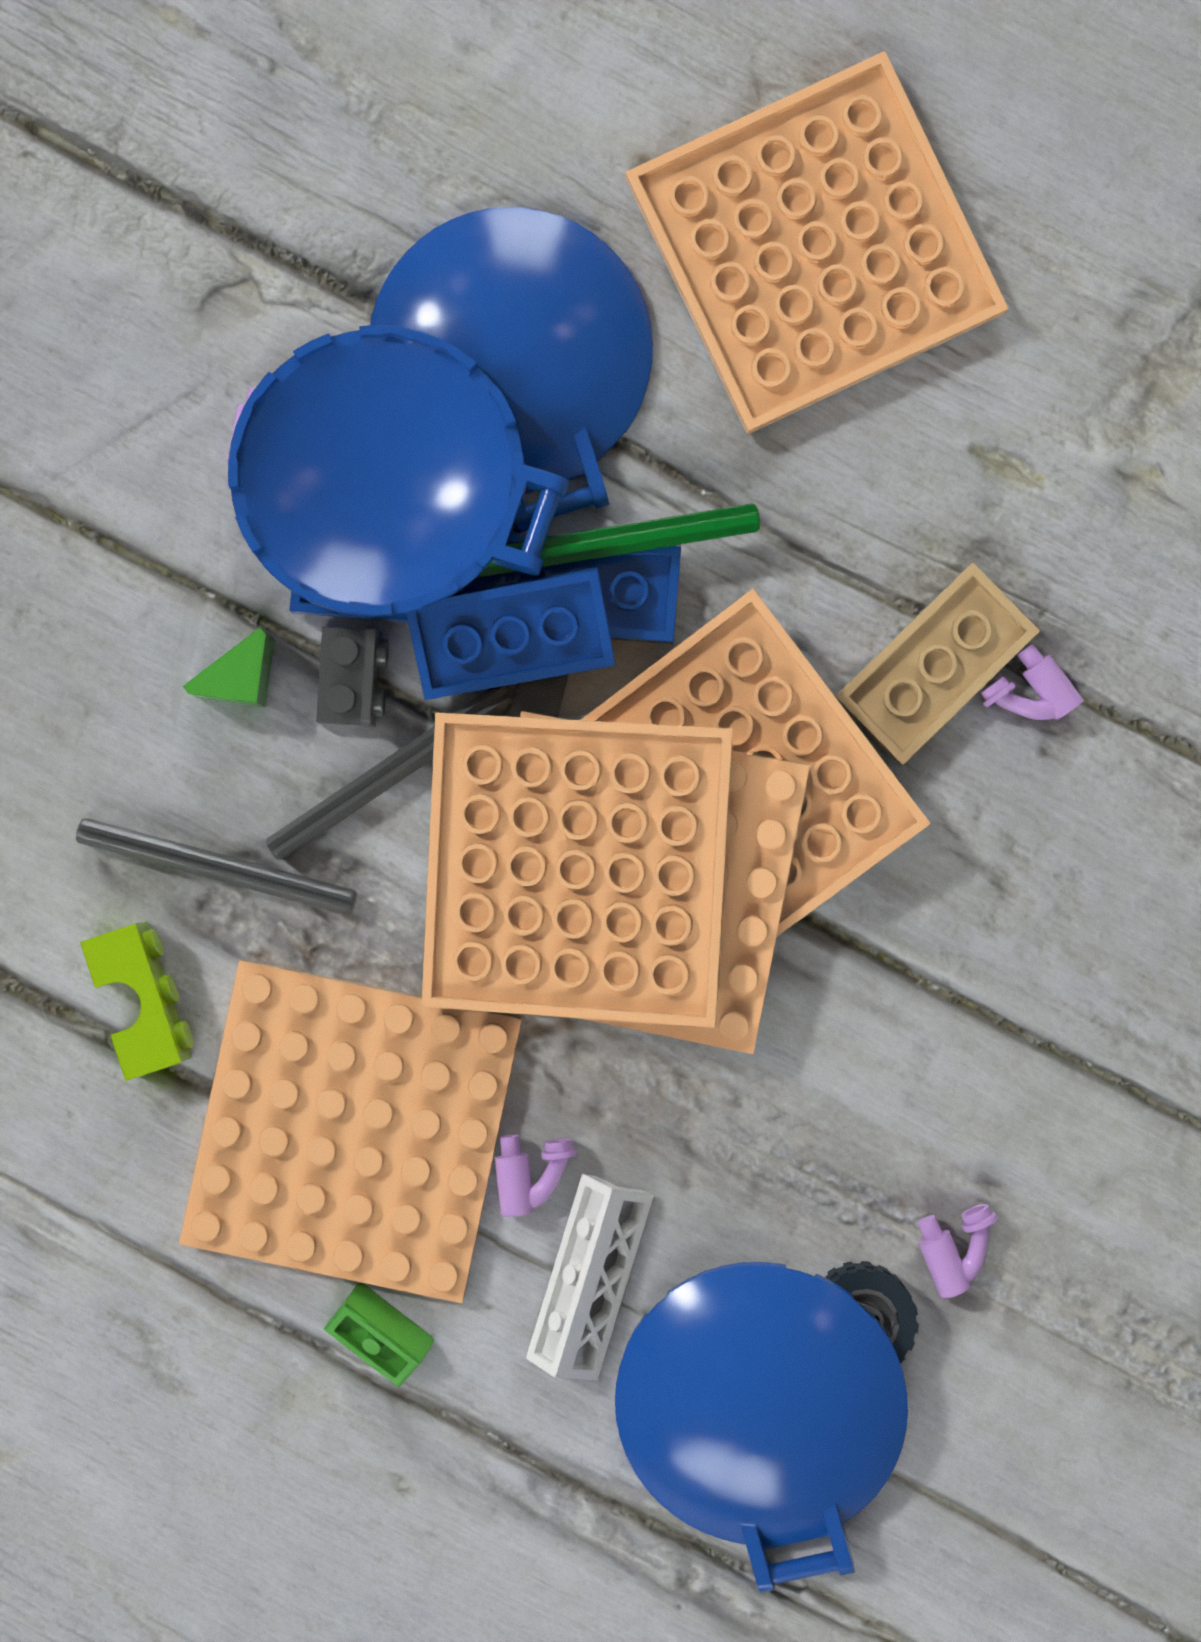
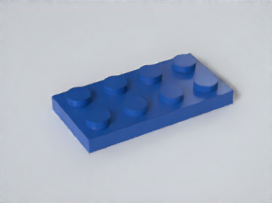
M598 567L456 593L427 608L406 613L424 700L615 666V657Z

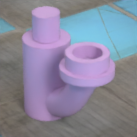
M1033 643L1018 652L1017 656L1027 668L1022 675L1039 696L1040 700H1030L1011 693L1010 691L1016 685L1013 681L1009 683L1005 676H1002L980 692L985 699L983 704L986 707L995 703L1006 710L1034 720H1050L1053 718L1058 720L1084 701L1053 657L1048 654L1043 658Z
M519 1135L500 1136L501 1155L495 1156L501 1216L513 1217L533 1213L534 1208L542 1205L552 1195L565 1170L568 1158L578 1155L577 1148L573 1147L572 1138L544 1141L545 1150L541 1152L542 1159L549 1160V1163L540 1179L531 1185L529 1157L527 1152H521Z
M988 1204L974 1206L961 1214L964 1221L961 1226L964 1232H972L967 1254L962 1260L950 1231L941 1230L935 1215L926 1216L918 1220L917 1223L923 1235V1238L918 1241V1245L940 1298H950L966 1292L971 1288L970 1282L979 1274L987 1253L990 1225L998 1220L996 1213L990 1210Z

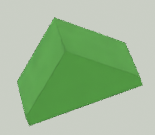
M259 627L183 685V688L188 694L200 699L265 707L274 647L273 638L268 632Z

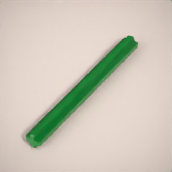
M750 503L546 537L540 558L544 560L542 568L755 533L760 530L759 511L756 504ZM524 541L508 543L507 546L522 550ZM490 562L478 577L482 578L519 571Z

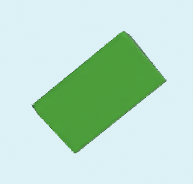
M361 1282L355 1286L323 1328V1330L398 1388L418 1367L434 1343L431 1335Z

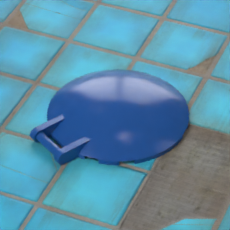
M525 207L488 208L464 214L434 228L408 249L391 270L376 299L370 325L397 326L422 331L460 349L477 363L478 367L491 379L495 386L499 387L507 400L520 435L524 465L562 476L568 481L585 476L588 487L568 492L565 498H559L553 517L592 505L595 506V509L610 505L597 462L606 456V453L628 431L636 418L645 397L652 367L653 340L651 323L642 293L631 272L621 258L594 233L574 221L543 210ZM526 488L524 494L534 492V490ZM522 499L515 519L518 533L528 531L537 502L525 506Z
M388 325L359 326L360 330L330 336L328 333L293 351L294 355L280 365L273 373L268 372L251 393L236 423L228 459V486L231 490L232 503L236 514L235 519L248 546L265 569L296 595L328 610L348 615L366 617L393 616L424 609L445 600L473 581L490 562L522 573L539 576L544 562L540 555L559 498H565L570 482L562 476L524 465L520 435L507 400L499 387L495 386L491 379L478 367L477 363L457 347L438 337L405 327ZM528 488L541 493L522 550L507 546L525 490Z
M741 1262L706 1270L686 1279L669 1290L666 1297L657 1303L648 1314H644L626 1344L619 1366L615 1389V1413L619 1437L626 1457L644 1487L657 1502L687 1525L722 1540L746 1544L759 1592L762 1593L775 1590V1584L835 1571H839L840 1576L855 1573L854 1561L844 1523L861 1512L878 1495L893 1472L902 1451L906 1435L908 1400L903 1370L889 1336L874 1315L871 1316L866 1309L852 1298L851 1293L819 1274L812 1276L798 1270L788 1269L786 1264ZM825 1536L830 1537L833 1551L770 1564L766 1549Z

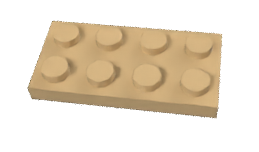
M972 562L835 697L846 712L899 766H902L1027 645L1040 630Z

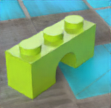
M141 922L81 941L80 945L94 987L98 988L116 982L124 983L136 991L141 1002V1011L137 1021L130 1028L110 1035L125 1081L192 1058L189 1049L194 1047L193 1036L187 1022L179 1020L174 1004L179 1001V995L172 976L164 974L159 957L164 955V950L158 932L155 929L150 930L148 922Z

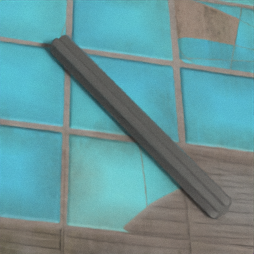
M504 686L490 688L454 713L498 716L512 707L513 699ZM435 726L268 837L266 844L272 855L277 860H284L433 760Z
M82 819L76 832V841L80 844L339 914H351L356 903L357 892L352 889L97 820Z

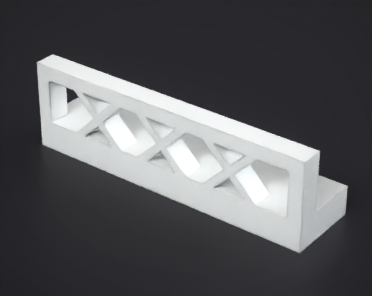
M582 1173L526 1355L527 1360L554 1378L598 1380L654 1197L653 1194L645 1190L618 1187L596 1175ZM623 1201L634 1202L629 1219L620 1226L618 1218ZM617 1248L618 1256L616 1263L605 1272L604 1264L606 1257ZM603 1294L604 1302L602 1309L591 1319L589 1313L592 1303ZM589 1341L590 1348L585 1364H574L578 1349Z

